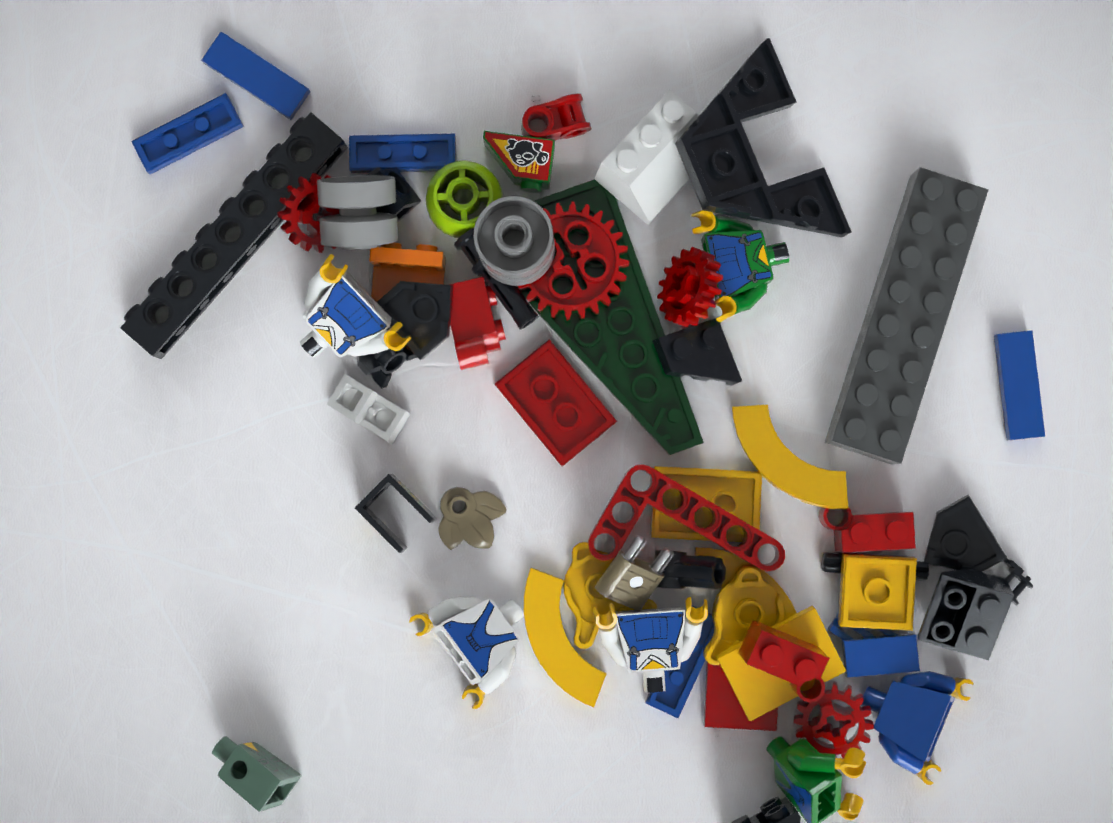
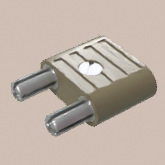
M636 535L625 552H618L595 585V589L610 600L640 611L664 578L663 570L674 556L673 551L664 547L652 564L641 560L637 556L647 541L644 537Z

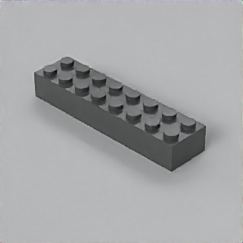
M921 167L910 176L825 443L891 465L902 464L989 189Z

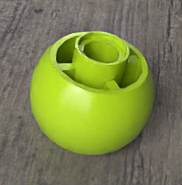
M466 160L455 161L439 169L431 178L425 198L426 209L430 219L438 229L454 238H460L464 233L475 227L479 216L469 220L468 215L478 209L480 202H483L487 207L493 201L503 198V192L497 178L483 165ZM475 182L481 184L487 191H479ZM458 190H470L473 193L472 200L467 204L456 203L454 195ZM449 204L456 214L461 215V221L448 217L441 209H445L446 205Z

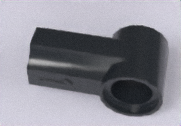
M655 550L654 561L662 550ZM673 551L674 556L663 570L665 576L657 586L674 589H685V586L721 589L726 576V567L723 564L722 558L702 555L693 556L687 555V552Z

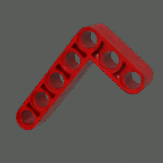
M644 464L635 465L625 473L588 538V548L596 559L607 561L615 558L648 504L756 568L774 571L785 560V550L776 539ZM638 470L645 471L650 477L649 487L641 492L635 490L631 485V476ZM671 488L676 489L682 499L679 507L674 510L667 509L662 502L663 494ZM619 502H626L632 508V516L625 523L617 522L612 515L613 507ZM701 507L708 508L713 515L711 524L705 528H700L694 521V514ZM734 525L739 526L744 532L743 541L737 546H731L726 540L727 530ZM602 533L610 534L614 539V548L607 554L598 553L594 548L595 538ZM764 544H770L775 550V557L768 564H762L758 559V550Z

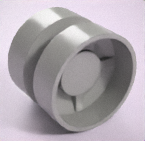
M359 175L317 180L318 205L339 209V214L319 219L322 245L360 250L376 248L378 245L398 241L397 216L390 213L376 212V207L396 202L395 177Z
M508 196L497 199L485 207L475 223L474 244L483 267L495 280L512 286L530 284L542 277L552 264L555 254L552 224L543 208L534 201L520 196Z

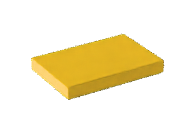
M654 466L655 470L760 530L762 475L759 472ZM673 488L666 490L662 497L664 506L670 510L678 508L682 501L680 493ZM652 507L651 538L710 541ZM706 507L699 508L694 514L696 525L700 528H705L711 524L713 519L712 512ZM734 525L727 530V542L743 541L744 532L739 526Z
M810 606L771 626L774 629L819 647L830 658L821 676L824 682L846 672L814 606ZM742 641L715 656L748 720L752 721L798 697V695L792 689L790 682L747 665L738 653L743 643ZM815 678L811 681H805L800 690L805 691L812 688Z

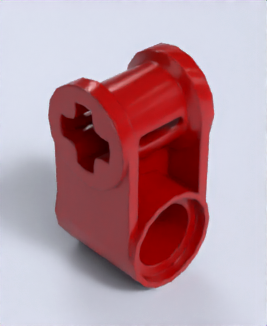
M579 93L570 94L554 101L528 108L522 118V135L556 141L563 138L577 137L589 132L592 128L590 122H586L581 106L583 101L582 95ZM533 119H541L546 123L547 128L542 132H535L529 128L528 123Z

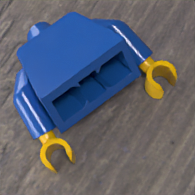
M927 671L907 674L900 682L892 681L887 693L868 686L863 695L864 701L861 706H870L871 711L878 713L874 729L879 732V743L892 762L913 774H917L927 785H932L933 782L925 776L926 771L930 768H935L941 772V768L930 760L955 698L968 701L971 698L961 694V685L964 683L974 685L973 681Z

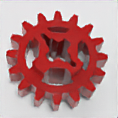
M312 173L311 182H308L307 179L301 176L298 178L300 186L297 189L290 185L286 187L291 196L289 199L280 198L279 201L286 206V210L277 212V216L287 221L280 228L286 234L291 233L288 238L289 241L295 245L300 243V247L305 251L309 252L313 246L314 250L323 253L324 245L321 244L319 219L339 214V209L318 205L317 180L322 178L320 175ZM298 223L307 224V231L310 232V235L303 233ZM329 246L333 250L337 248L334 246Z
M691 247L690 251L682 249L680 258L676 256L671 258L672 266L670 268L665 267L663 270L666 274L665 280L659 281V285L663 287V290L657 295V299L663 300L659 310L666 313L664 317L666 320L684 327H688L689 324L697 326L699 317L707 319V309L709 307H716L713 299L715 295H719L722 292L721 289L717 288V283L723 279V275L716 273L721 264L714 261L715 256L713 254Z
M833 681L831 689H825L824 695L818 701L811 703L797 702L796 708L803 714L794 715L793 723L802 725V727L795 731L796 738L805 737L819 753L841 754L844 759L849 748L862 750L860 741L870 743V735L865 730L874 729V724L872 720L865 719V717L872 714L871 707L860 706L864 701V696L862 693L855 697L851 696L852 686L847 685L843 691L838 690L837 681ZM834 700L845 702L849 706L843 707L834 703ZM819 704L820 712L818 716L808 721L811 711ZM834 716V719L839 721V727L833 728L831 723H827V717ZM858 723L855 734L847 740L846 734L849 728L854 727ZM823 737L831 741L833 744L825 743L819 740L818 738Z

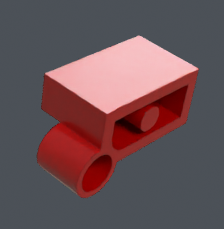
M483 277L449 284L453 285L450 326L460 369L464 370L489 364L487 353L501 350L499 341L506 340L501 319L494 320L491 306L498 305L496 295L489 285L486 286Z
M821 507L818 517L820 523L827 529L834 530V545L837 552L916 549L913 512L852 514L851 509L848 507V509H841L843 512L841 523L833 526L827 518L830 508Z
M753 620L738 652L745 663L790 682L792 689L805 702L811 703L821 699L825 692V682L821 676L830 658L813 644ZM815 678L812 688L805 691L800 690L805 681H811Z

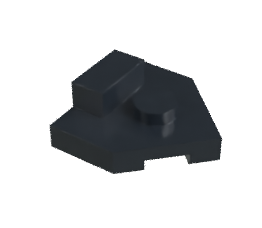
M400 281L377 301L392 318L390 325H394L397 322L402 323L401 330L411 337L407 345L419 360H423L450 336L453 285Z
M969 494L936 512L924 562L954 570L974 569L983 572L1007 559Z

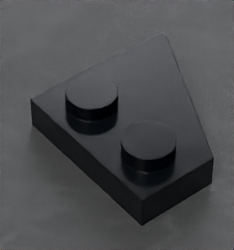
M716 318L652 341L665 375L677 377L686 375L695 380H716L726 382V385L731 386L742 382L720 322H717Z

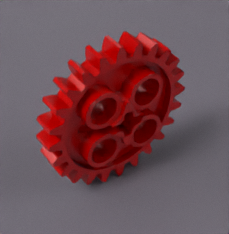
M571 202L569 211L564 212L560 203H556V214L553 215L546 208H543L551 221L553 235L555 233L561 235L570 257L575 258L578 256L576 268L585 281L587 289L582 290L569 265H561L564 263V253L555 238L556 256L547 272L530 284L518 286V289L531 290L526 301L529 303L538 298L540 300L538 304L539 312L544 310L547 305L550 306L552 318L556 317L559 310H564L566 320H570L572 311L577 310L580 318L584 319L585 308L588 307L592 312L598 314L599 308L597 303L601 301L609 306L611 300L607 295L608 292L619 295L621 291L614 282H623L627 278L624 273L618 271L620 268L629 266L628 260L619 258L620 255L628 251V246H617V242L623 237V233L611 234L610 231L614 226V220L603 224L601 222L603 211L600 210L592 217L589 215L590 207L588 204L585 205L582 212H577L575 202ZM581 229L585 231L588 235L587 242L583 245L572 244L568 240V235L572 230ZM593 260L601 262L605 268L604 274L597 278L589 276L584 269L585 265ZM559 277H566L572 282L573 288L567 294H559L552 287L554 280Z

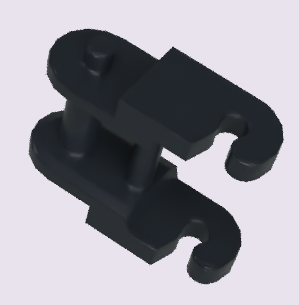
M1005 559L1002 562L1009 567L1008 571L1010 572L1005 578L1009 583L1014 577L1020 581L1012 591L1014 594L1012 603L1018 605L1019 602L1016 598L1026 586L1032 589L1033 585L1029 582L1031 580L1029 576L1024 577L1021 575L1024 570L1012 560Z

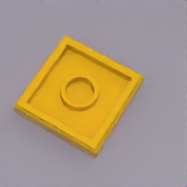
M842 553L838 625L840 627L913 631L917 558Z

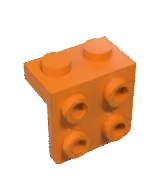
M396 242L371 248L369 261L374 266L371 297L377 302L400 281L444 284L446 265L444 253L437 252V246L425 244L416 245V250L402 249V244Z

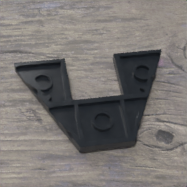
M767 38L677 140L675 145L702 210L841 238L852 233L825 168L823 167L768 186L742 126V122L790 108L797 103L771 40Z

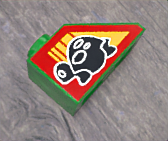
M484 131V146L514 185H520V190L530 193H541L542 188L550 189L555 140Z

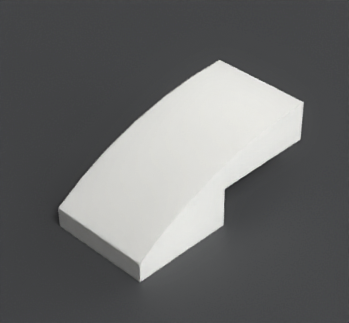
M346 374L327 402L328 406L393 444L410 416L409 412Z

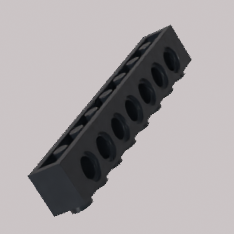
M312 112L306 118L300 117L292 125L289 131L291 135L282 145L280 143L276 144L266 156L267 162L259 171H252L245 178L242 184L244 188L235 198L230 197L222 204L219 209L220 215L212 224L208 223L199 230L195 236L197 241L188 252L186 250L180 252L171 264L173 268L165 278H158L149 287V296L142 304L134 305L125 314L124 320L126 322L120 329L151 356L162 359L284 221L277 216V212L286 210V206L279 201L280 198L289 199L291 196L286 187L290 185L297 189L300 186L298 178L301 176L307 179L308 182H311L312 173H316L322 178L347 150L348 147L344 140ZM303 147L312 149V154L308 160L304 162L295 160V155L299 149ZM281 173L288 175V182L284 187L279 189L272 187V181L276 175ZM255 200H263L265 204L263 211L255 216L250 215V204ZM233 226H239L241 229L240 237L234 242H226L225 235L227 230ZM209 253H216L217 262L215 266L211 269H203L202 260L204 256ZM191 279L193 282L191 293L181 297L178 291L179 285L184 280ZM167 306L169 317L165 322L158 324L155 320V313L160 307Z

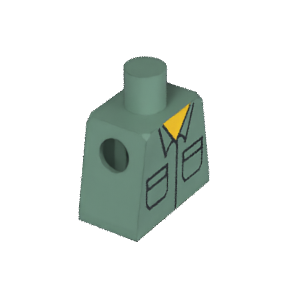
M224 736L212 751V754L224 763L218 772V777L259 812L282 805L302 776L255 742L237 745L227 736Z

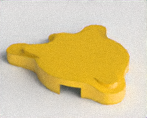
M588 542L578 543L572 549V562L564 579V595L569 608L576 617L574 643L580 649L591 647L599 630L594 619L593 607L596 606L598 613L602 615L610 611L609 603H613L615 611L634 610L604 597L595 589V585L613 559L607 561L596 559L588 548ZM596 550L598 553L607 554L606 552ZM648 599L641 610L657 609V604L653 600Z
M744 565L740 567L735 577L723 586L716 595L712 609L714 633L711 641L704 649L703 656L705 660L711 665H719L720 663L715 655L744 641L753 620L770 627L785 620V606L781 596L771 584L762 578L760 571L755 566Z

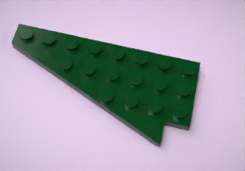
M594 179L534 200L540 207L546 208L551 215L556 214V203H560L564 212L569 211L571 202H575L577 212H582L585 205L588 204L590 207L589 215L592 217L600 210L603 211L601 220L603 224L614 220V226L610 231L611 234L623 233V237L617 242V246H628V251L620 255L619 258L628 260L629 266L618 270L627 276L626 281L614 282L621 290L619 295L608 292L607 295L611 300V304L607 306L599 301L597 303L599 308L598 314L592 312L588 307L585 308L584 319L580 318L576 310L572 311L570 320H566L564 310H559L556 317L552 318L551 307L548 305L539 312L538 304L540 300L538 298L529 302V305L668 455L703 444L704 442L681 378L665 375L652 342L659 337L665 336L615 196ZM575 229L569 233L568 240L574 245H583L587 242L588 235L581 229ZM555 233L554 238L564 253V263L561 265H569L582 290L587 289L585 281L576 268L578 256L575 258L570 257L561 235ZM590 261L584 267L585 272L595 278L600 277L605 272L603 264L599 261ZM559 277L554 280L552 287L559 294H567L572 290L573 284L570 279ZM526 289L520 291L526 299L531 290Z

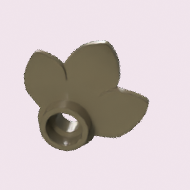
M463 487L449 489L443 494L440 501V510L443 514L438 527L440 539L450 550L456 548L463 540L475 548H490L494 540L491 520L506 513L505 505L498 497L488 491L471 493ZM457 500H462L465 502L464 509L459 512L452 509L453 503Z

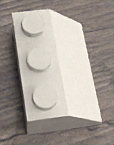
M669 89L602 161L594 179L647 225L689 180L675 143L698 117L697 112Z

